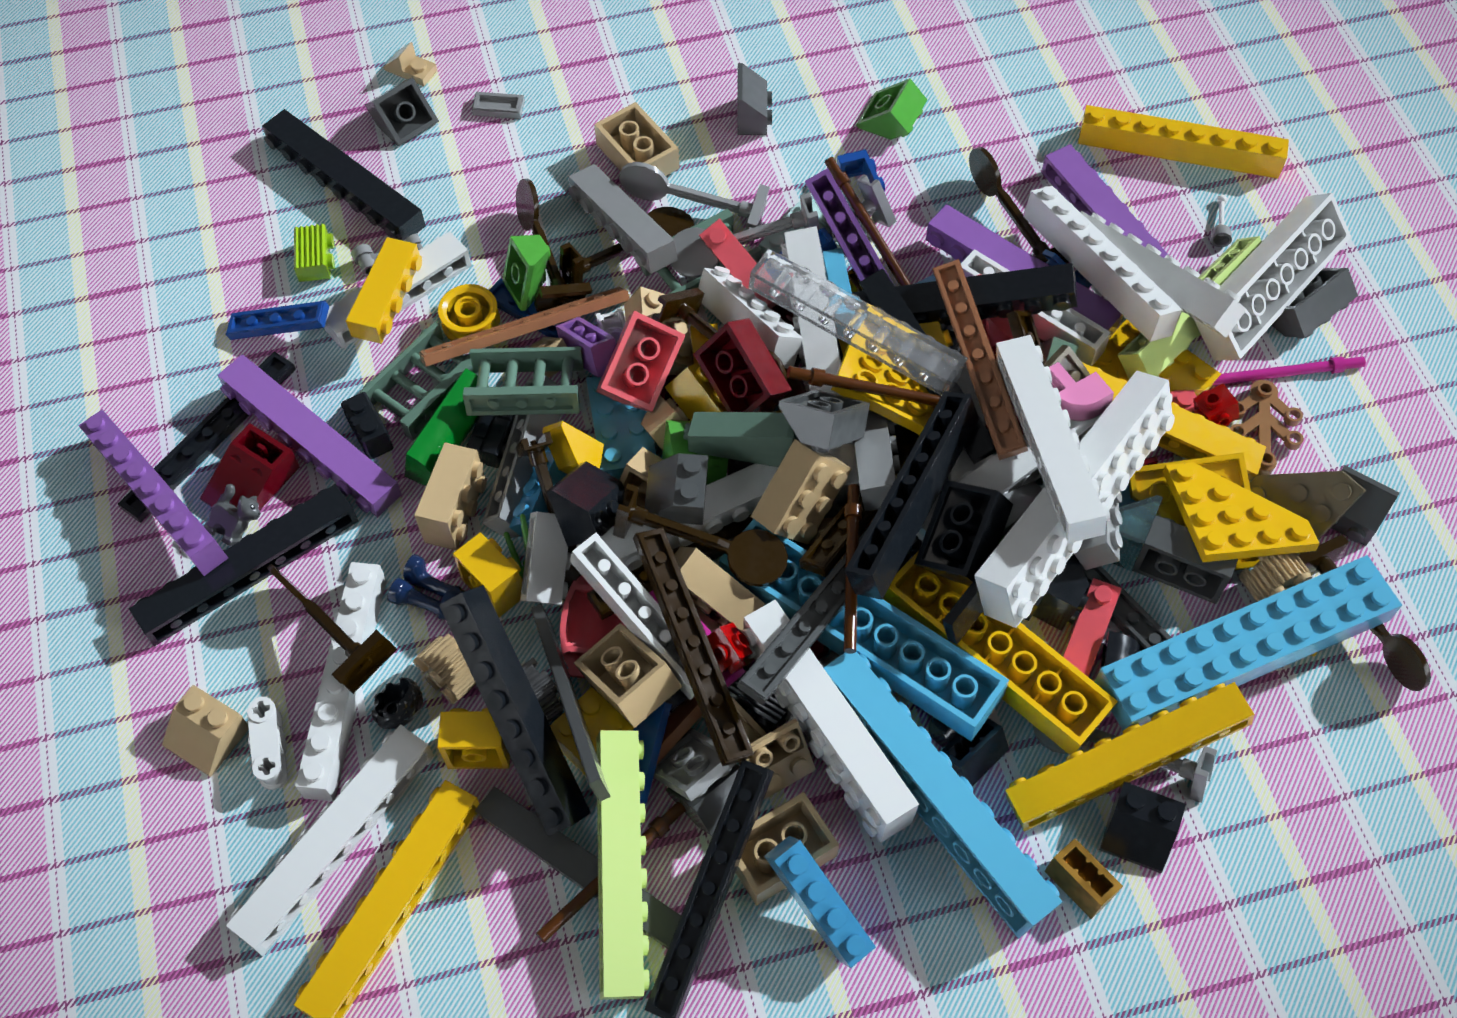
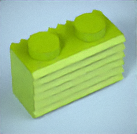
M325 224L294 228V270L299 282L331 279L330 270L335 269L333 254L330 253V249H334L335 245L333 234L327 232Z

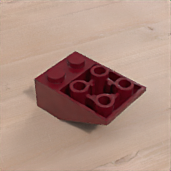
M249 423L228 446L200 499L212 507L217 503L221 494L224 493L226 485L233 484L235 486V494L229 503L237 508L241 496L246 498L257 496L259 510H261L300 466L290 448Z

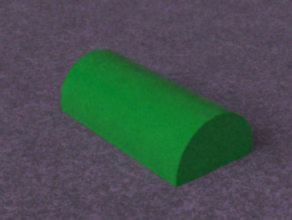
M465 368L406 453L404 477L427 486L444 443L460 446L479 416H467L463 390L464 387H476L478 375Z

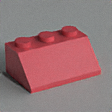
M633 311L626 321L596 392L621 404L652 412L685 338V334L637 311Z

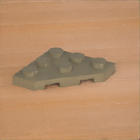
M1344 471L1256 475L1250 482L1251 492L1308 520L1318 540L1366 492L1361 485Z

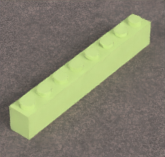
M1260 236L1237 239L1198 278L1204 281L1208 277L1221 286L1262 243ZM1181 311L1172 336L1150 342L1140 333L1117 356L1128 379L1136 371L1159 377V374L1166 367L1172 365L1174 359L1181 352L1187 350L1190 346L1189 344L1201 334L1194 319Z
M600 730L596 737V754L611 795L610 798L601 802L597 799L600 1000L640 999L644 996V990H649L650 982L649 970H644L643 956H648L649 951L648 936L643 935V922H647L648 905L647 902H642V888L647 886L646 868H641V856L646 854V837L641 836L640 823H645L646 816L645 804L640 803V791H644L645 775L644 772H639V759L644 757V742L639 740L638 731Z

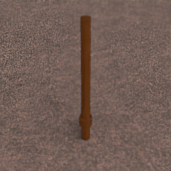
M829 157L825 160V165L899 286L910 285V281L850 185L851 180L846 172L841 171L833 157Z
M789 366L787 370V378L807 381L809 385L817 387L828 385L935 407L941 398L940 395L825 373L824 369L812 367L811 370Z
M850 484L848 486V504L844 507V519L847 521L846 567L859 545V522L862 520L863 507L860 505V486L857 484ZM846 575L844 652L853 654L856 652L858 595L854 593Z
M676 802L661 817L657 816L648 824L649 828L641 835L646 837V848L656 838L661 839L670 831L669 826L686 811L680 802ZM598 876L536 932V935L543 943L598 894Z

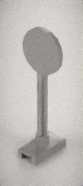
M628 163L622 167L619 175L620 184L623 188L637 198L655 201L662 199L666 194H671L724 210L728 208L729 211L738 213V216L747 218L745 230L760 226L770 189L769 186L760 184L753 203L738 202L671 184L663 172L647 163Z
M863 174L856 180L865 200L862 205L875 222L891 227L897 221L880 181L876 179L870 184L867 175ZM853 212L858 222H860L855 212ZM830 231L829 234L836 242L837 240L835 239L832 231ZM786 277L774 283L781 292L789 290Z
M808 192L800 195L801 211L792 213L789 217L733 235L743 244L790 228L797 229L800 227L809 228L817 226L819 230L817 211H812L811 193ZM698 227L686 228L677 233L673 238L675 240L678 261L671 265L680 275L688 278H699L702 276L704 268L714 269L718 265L719 260L699 237L706 229Z
M1033 725L1035 737L1042 746L1052 752L1067 754V752ZM1095 729L1077 751L1087 746L1089 742L1097 743L1106 737L1114 739L1118 736ZM1204 746L1197 762L1186 758L1183 760L1178 759L1163 766V768L1179 773L1178 776L1191 780L1192 785L1189 799L1202 803L1207 781L1210 782L1217 750Z

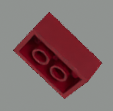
M749 318L727 322L693 354L727 412H767L792 391Z

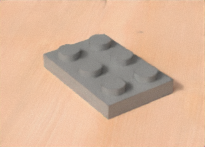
M691 728L656 765L653 778L692 801L705 794L708 787L716 780L729 774L732 767L738 762L722 767L712 739Z

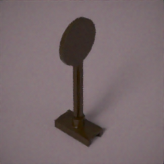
M983 147L972 149L969 154V166L976 185L983 194L989 197L997 196L1000 204L1033 248L1034 257L1046 263L1048 259L1042 254L1046 249L1056 253L1066 264L1069 263L1055 247L1050 249L1046 242H1042L1029 222L1023 217L1024 215L1004 191L1001 186L1002 181L999 168L988 150Z
M522 179L519 181L516 190V209L519 222L524 230L532 231L533 235H540L546 245L549 246L544 230L538 221L539 202L536 188L530 179ZM551 248L550 260L547 261L546 271L551 283L550 286L539 287L534 301L537 312L585 298L586 294H591L593 291L589 282L566 284L565 279L560 274Z
M660 207L648 213L671 237L686 228L694 226L691 216L675 207ZM568 242L560 246L559 271L566 284L583 283V274L591 271V268L626 252L621 244L618 243L586 258L582 257L571 243Z
M699 288L658 297L657 301L663 306L661 312L653 314L651 319L662 324L683 320L686 324H691L708 339L717 332L714 327L698 315L705 294ZM768 350L787 381L786 370L782 361L774 352Z
M549 431L541 436L538 444L536 440L530 441L531 446H529L527 438L521 439L516 446V451L519 458L529 457L531 466L535 468L548 513L555 514L547 495V491L553 487L546 464L548 459L545 453L553 444ZM576 545L568 547V552L572 554V551L577 548ZM572 563L569 570L565 571L564 582L568 583V591L573 581H576L581 576Z
M627 483L623 504H619L613 530L614 536L624 539L631 524L641 527L645 525L654 529L663 527L665 533L727 554V561L731 572L738 580L751 586L771 585L780 579L787 567L788 555L784 544L772 533L765 530L752 529L743 531L733 541L720 538L649 513V510L636 506L639 487Z
M1341 534L1320 544L1316 551L1304 552L1298 556L1311 573L1318 571L1321 575L1338 568L1334 562L1343 558L1349 541ZM1384 624L1370 629L1382 642L1384 659L1395 679L1411 691H1421L1429 686L1431 680L1430 667L1420 648L1410 638L1402 634L1391 635L1386 630Z
M270 564L266 567L276 579L303 603L306 612L345 650L347 659L331 675L351 693L354 694L397 650L377 629L362 644L354 642L315 602L311 601L274 565Z

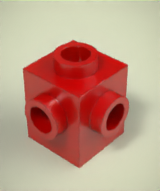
M1223 383L1211 390H1205L1193 398L1194 411L1192 413L1200 414L1205 419L1218 425L1227 427L1231 422L1240 418L1238 401Z
M733 622L717 628L707 636L722 673L729 671L730 674H734L747 665L744 660L752 655L753 652L749 648L748 639L743 633L738 631Z

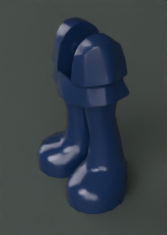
M414 554L408 559L404 567V580L397 578L390 586L387 601L395 605L410 604L434 613L441 620H446L439 605L465 591L460 586H453L431 576L427 572L425 560L421 556ZM412 585L435 593L443 598L441 601L436 600L414 589Z

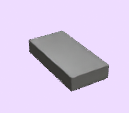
M476 92L472 114L473 116L521 119L525 103L524 95Z

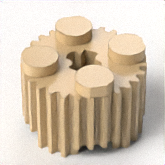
M1296 553L1258 557L1260 561L1253 569L1249 571L1245 568L1239 575V579L1256 602L1312 578L1311 572Z
M449 633L444 637L438 636L412 661L422 673H428L425 679L436 691L439 688L444 689L441 693L452 705L476 685L456 640Z

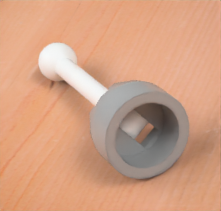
M1225 195L1217 197L1219 225L1215 226L1210 234V242L1216 247H1226L1232 242L1231 229L1224 225V206L1227 202Z

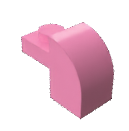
M1059 362L1049 367L1052 376L1051 385L1053 388H1058L1061 397L1060 406L1062 410L1066 409L1068 411L1070 420L1085 421L1093 419L1102 414L1112 402L1114 392L1097 372L1075 382Z

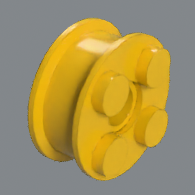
M475 284L457 286L449 290L439 302L438 315L442 322V329L446 337L451 341L500 325V314L497 309L496 298L491 291L483 286Z

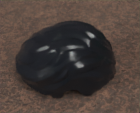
M401 677L399 678L400 683H387L382 692L374 696L372 718L378 723L380 728L397 729L400 724L406 726L420 713L423 706V694L420 686H417V682Z

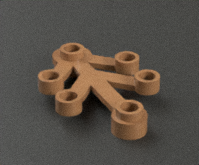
M1257 380L1250 387V395L1242 401H1238L1241 412H1239L1240 418L1236 420L1242 419L1245 412L1255 405H1258V413L1242 424L1232 425L1230 430L1239 432L1245 437L1258 427V443L1266 446L1258 475H1270L1277 465V460L1274 454L1271 453V430L1284 441V445L1290 450L1299 449L1304 441V437L1300 432L1289 431L1270 413V406L1283 416L1284 422L1291 427L1299 425L1303 418V413L1298 408H1289L1278 398V389L1272 382ZM1289 415H1293V416H1295L1297 419H1293V418H1291ZM1290 438L1295 439L1297 443L1292 442Z

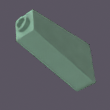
M694 412L691 423L687 422L684 429V440H688L689 452L773 467L780 466L794 439H797L783 413Z

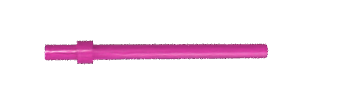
M1339 356L1331 357L1329 361L1223 373L1212 386L1222 383L1231 384L1331 371V374L1343 373L1345 369L1365 367L1366 360L1363 356L1345 359Z

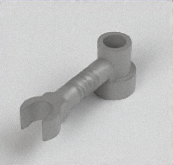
M412 234L403 240L417 244L418 250L423 248L418 234ZM360 244L352 249L351 256L355 264L360 266L363 274L368 276L379 252L374 254L370 245Z

